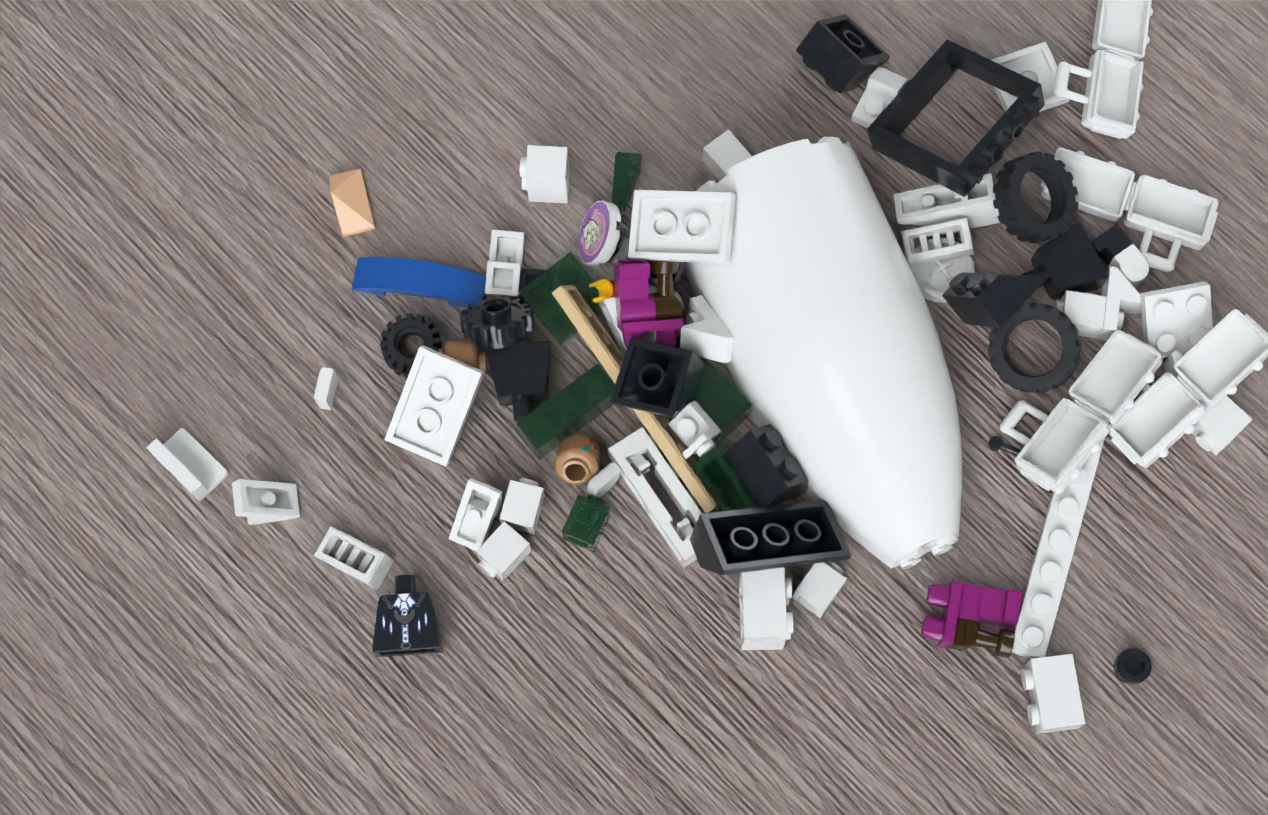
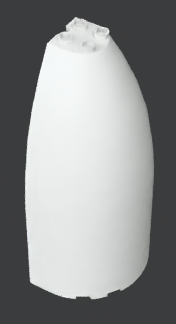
M823 137L816 144H810L808 139H802L766 150L728 168L729 174L718 183L708 181L696 191L732 192L736 195L730 264L687 262L684 269L696 296L702 295L734 336L731 362L726 364L754 420L759 427L771 424L773 429L779 433L782 443L792 458L799 463L802 473L808 480L805 492L813 501L825 500L837 524L887 566L894 568L901 565L902 569H906L921 562L920 557L927 552L932 551L934 556L948 552L953 548L952 544L958 541L962 500V441L955 392L939 336L924 296L853 147L849 142L842 144L838 137Z

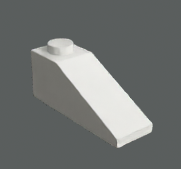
M992 174L983 175L980 184L976 183L965 197L940 184L893 194L898 224L928 226L967 217L970 229L1000 223L997 217L999 215L998 209H994L993 200H996L993 193L994 182Z
M1177 350L1163 364L1166 372L1171 373L1175 378L1179 374L1175 371L1174 365L1183 357ZM1227 395L1214 406L1209 405L1201 398L1199 402L1205 407L1207 412L1194 425L1195 429L1192 434L1201 448L1217 455L1253 419Z

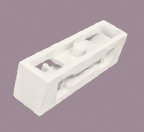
M641 427L608 448L609 459L622 470L620 475L685 568L697 560L689 540L694 529L691 527L688 517L695 526L699 515L702 514L698 508L700 505L689 489L686 490L679 481L680 476L671 463L666 462L660 453L661 449L652 436L648 435L644 428ZM649 461L655 468L654 475L684 517L682 521L676 524V530L678 534H681L684 541L680 539L674 530L672 517L643 476L650 472ZM630 464H633V466L636 468L637 474L635 473V471L633 470V468L630 466Z

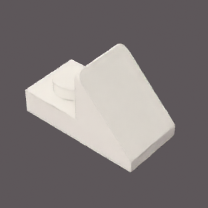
M878 66L868 79L866 90L852 114L851 121L868 128L905 87L908 79Z
M1112 266L1107 271L1109 278L1102 287L1101 296L1107 297L1104 325L1096 338L1107 341L1116 330L1121 331L1124 312L1132 314L1141 313L1140 294L1117 267Z
M702 295L690 298L689 313L686 315L687 325L681 328L680 349L693 351L698 357L722 363L731 362L734 336Z
M470 478L448 539L477 551L487 540L493 519L502 509V491Z
M239 479L232 482L235 516L247 517L249 525L300 517L296 484Z

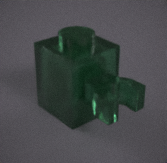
M588 494L586 498L578 495L563 527V540L595 552L609 520L610 507L605 506L606 502L594 495Z

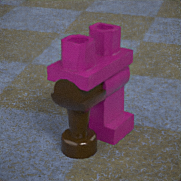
M613 260L617 327L622 332L626 348L630 337L645 341V332L656 331V343L671 347L676 346L678 329L683 327L682 305L678 298L674 296L672 274L678 272V262L651 261L652 273L658 275L657 293H649L648 278H650V264L646 260Z
M952 580L949 585L931 584L928 588L926 604L942 607V619L925 616L922 623L921 636L938 641L937 647L950 648L958 651L967 650L972 646L995 648L997 656L1010 658L1014 645V631L1000 629L998 634H993L980 630L979 627L980 622L1012 628L1018 622L1022 591L1010 589L1003 591Z

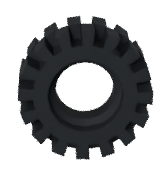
M407 313V318L402 319L401 315L395 317L396 323L394 324L390 321L386 325L388 330L382 331L381 337L383 340L380 341V347L387 366L390 370L393 369L395 374L399 376L403 373L405 378L409 376L415 357H407L400 353L399 344L404 337L409 335L419 336L423 339L424 346L437 352L443 346L437 327H434L433 322L430 319L426 321L424 316L420 314L417 315V318H414L412 313Z

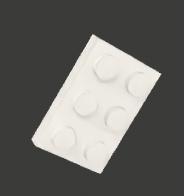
M634 190L628 258L632 260L730 264L736 195L732 192Z
M420 346L384 440L443 466L449 465L483 378L484 371L426 346Z

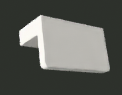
M184 428L179 429L165 444L162 445L155 439L146 447L199 502L228 475L226 469Z

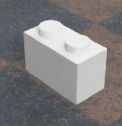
M527 145V157H521L520 177H522V190H527L529 202L568 203L570 172L567 147Z
M1073 654L1032 658L1025 663V669L1021 670V680L1024 690H1029L1031 704L1027 705V714L1030 725H1035L1036 733L1079 729L1085 725Z

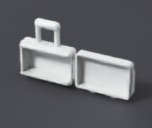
M1098 0L1092 48L1096 52L1090 57L1089 68H1081L1067 62H1060L1057 66L1054 94L1057 97L1083 103L1081 124L1091 129V131L1118 139H1127L1135 133L1136 122L1140 118V113L1138 112L1140 92L1144 88L1141 83L1144 62H1139V60L1145 56L1146 45L1150 41L1147 34L1149 18L1153 14V9L1151 8L1152 0ZM1069 72L1087 78L1085 95L1067 90Z
M1061 147L1056 150L1054 159L1056 161L1061 160L1066 165L1065 170L1067 172L1070 171L1074 178L1072 180L1073 186H1077L1078 195L1075 197L1078 202V210L1117 222L1125 209L1127 213L1124 225L1145 232L1139 252L1146 259L1149 267L1166 273L1172 272L1175 268V262L1181 245L1201 250L1206 242L1210 241L1218 212H1216L1218 206L1216 198L1201 194L1196 189L1189 190L1168 183L1165 179L1159 180L1147 175H1141L1137 182H1133L1134 172L1117 166L1113 161L1104 162L1086 156L1083 151L1074 152ZM1042 180L1040 185L1043 187L1041 196L1051 201L1048 188ZM1152 235L1173 242L1168 259L1147 252Z
M1237 309L1232 310L1175 363L1174 369L1179 374L1177 378L1171 373H1165L1152 386L1146 383L1142 389L1144 393L1134 401V406L1131 409H1126L1116 423L1108 426V433L1113 437L1111 441L1134 465L1138 463L1143 468H1148L1159 457H1166L1169 454V448L1185 433H1193L1194 425L1205 416L1207 411L1199 402L1201 398L1209 405L1214 406L1227 394H1235L1237 385L1253 370L1259 371L1262 369L1263 361L1268 357V333L1247 313L1243 315Z
M1116 330L1069 389L1072 401L1063 398L1053 411L1047 415L1029 404L1026 400H1019L1001 422L1000 430L1025 445L1015 458V463L1020 473L1048 492L1052 490L1057 494L1062 493L1072 479H1077L1080 476V469L1092 453L1100 451V443L1109 432L1107 423L1102 419L1111 424L1116 423L1126 409H1131L1134 406V399L1146 383L1154 381V373L1162 364V357L1157 352V349L1129 333L1126 334ZM1026 412L1043 422L1031 439L1014 429Z

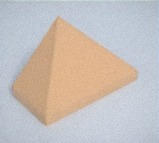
M361 168L330 175L331 195L343 237L374 230L375 226Z

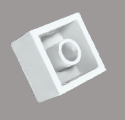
M784 567L742 572L740 574L741 650H783L786 640L791 639V633H793V613L786 612V605H789V599L792 598L791 577H785Z

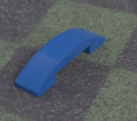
M366 257L358 258L352 291L385 296L386 292L446 300L449 301L451 306L468 308V304L477 305L479 304V299L484 300L486 277L467 270L432 262L402 258Z

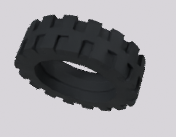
M1041 151L1013 158V160L1006 162L1003 165L1004 169L998 171L996 175L998 181L997 184L993 185V193L996 200H993L994 209H998L999 215L997 217L1001 224L1004 223L1007 228L1005 230L1010 235H1016L1019 241L1038 243L1059 237L1058 235L1066 233L1069 230L1067 226L1075 221L1074 211L1078 210V202L1075 197L1078 195L1077 186H1073L1072 180L1074 178L1070 171L1067 172L1065 170L1066 165L1061 160L1056 161L1054 159L1055 156L1050 153L1042 155ZM1028 171L1035 173L1043 180L1050 194L1051 210L1043 224L1037 223L1029 217L1021 201L1020 186L1024 175Z
M1023 303L1001 328L994 327L988 339L990 340L988 356L991 359L992 363L990 364L994 372H997L999 378L1004 383L1024 392H1047L1064 384L1063 382L1073 375L1074 369L1079 364L1081 357V339H1079L1078 329L1075 324L1072 323L1064 312L1043 303ZM1035 319L1046 321L1055 327L1061 336L1063 345L1061 359L1055 368L1046 374L1038 376L1024 375L1016 370L1008 359L1006 349L1008 338L1014 328L1025 321Z

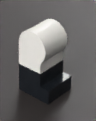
M1118 224L1091 241L1097 255L1108 268L1110 266L1117 267L1135 289L1141 285L1148 275L1149 264Z

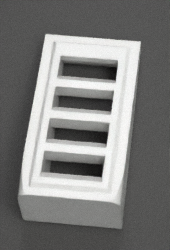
M967 217L901 231L908 264L975 254ZM960 232L962 244L956 245L953 233ZM940 235H947L949 247L942 248ZM928 236H933L935 250L929 251ZM913 238H920L921 253H916Z
M330 526L313 555L376 590L381 586L394 562L387 554ZM340 539L343 542L333 558L330 554ZM353 546L354 549L345 564L342 563L349 549ZM363 553H366L358 570L354 569Z

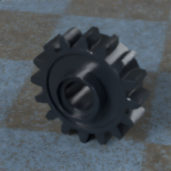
M493 296L487 301L479 299V304H468V309L461 311L460 324L464 338H470L473 343H477L482 348L500 349L510 347L523 341L527 336V331H533V308H530L529 302L522 303L521 298L510 300L509 296H505L503 299Z

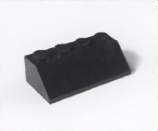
M825 500L703 513L699 515L689 539L700 567L720 575L847 560L851 557L849 548Z

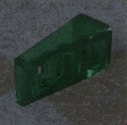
M617 152L615 154L612 203L618 207L621 221L641 171L642 155L639 153Z

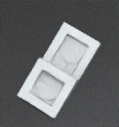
M492 230L485 294L518 297L525 232Z

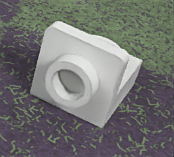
M696 400L689 403L668 424L688 447L682 453L685 459L696 454L701 458L716 445L713 439L722 432Z

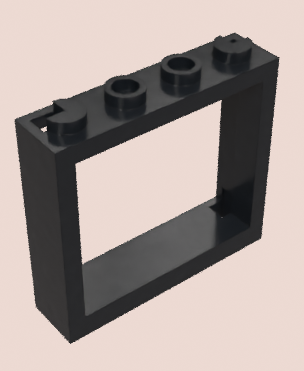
M947 39L867 128L872 148L965 197L976 183L980 184L983 175L989 168L1000 161L1009 145L1021 137L1024 128L1029 122L1040 115L1039 111L1045 105L1042 86L1036 81ZM959 69L1017 97V99L959 166H956L899 135Z

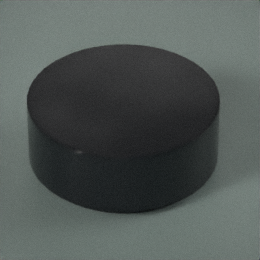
M1137 648L1124 650L1116 657L1114 662L1116 676L1122 682L1130 685L1143 682L1148 678L1152 669L1151 660L1148 655Z

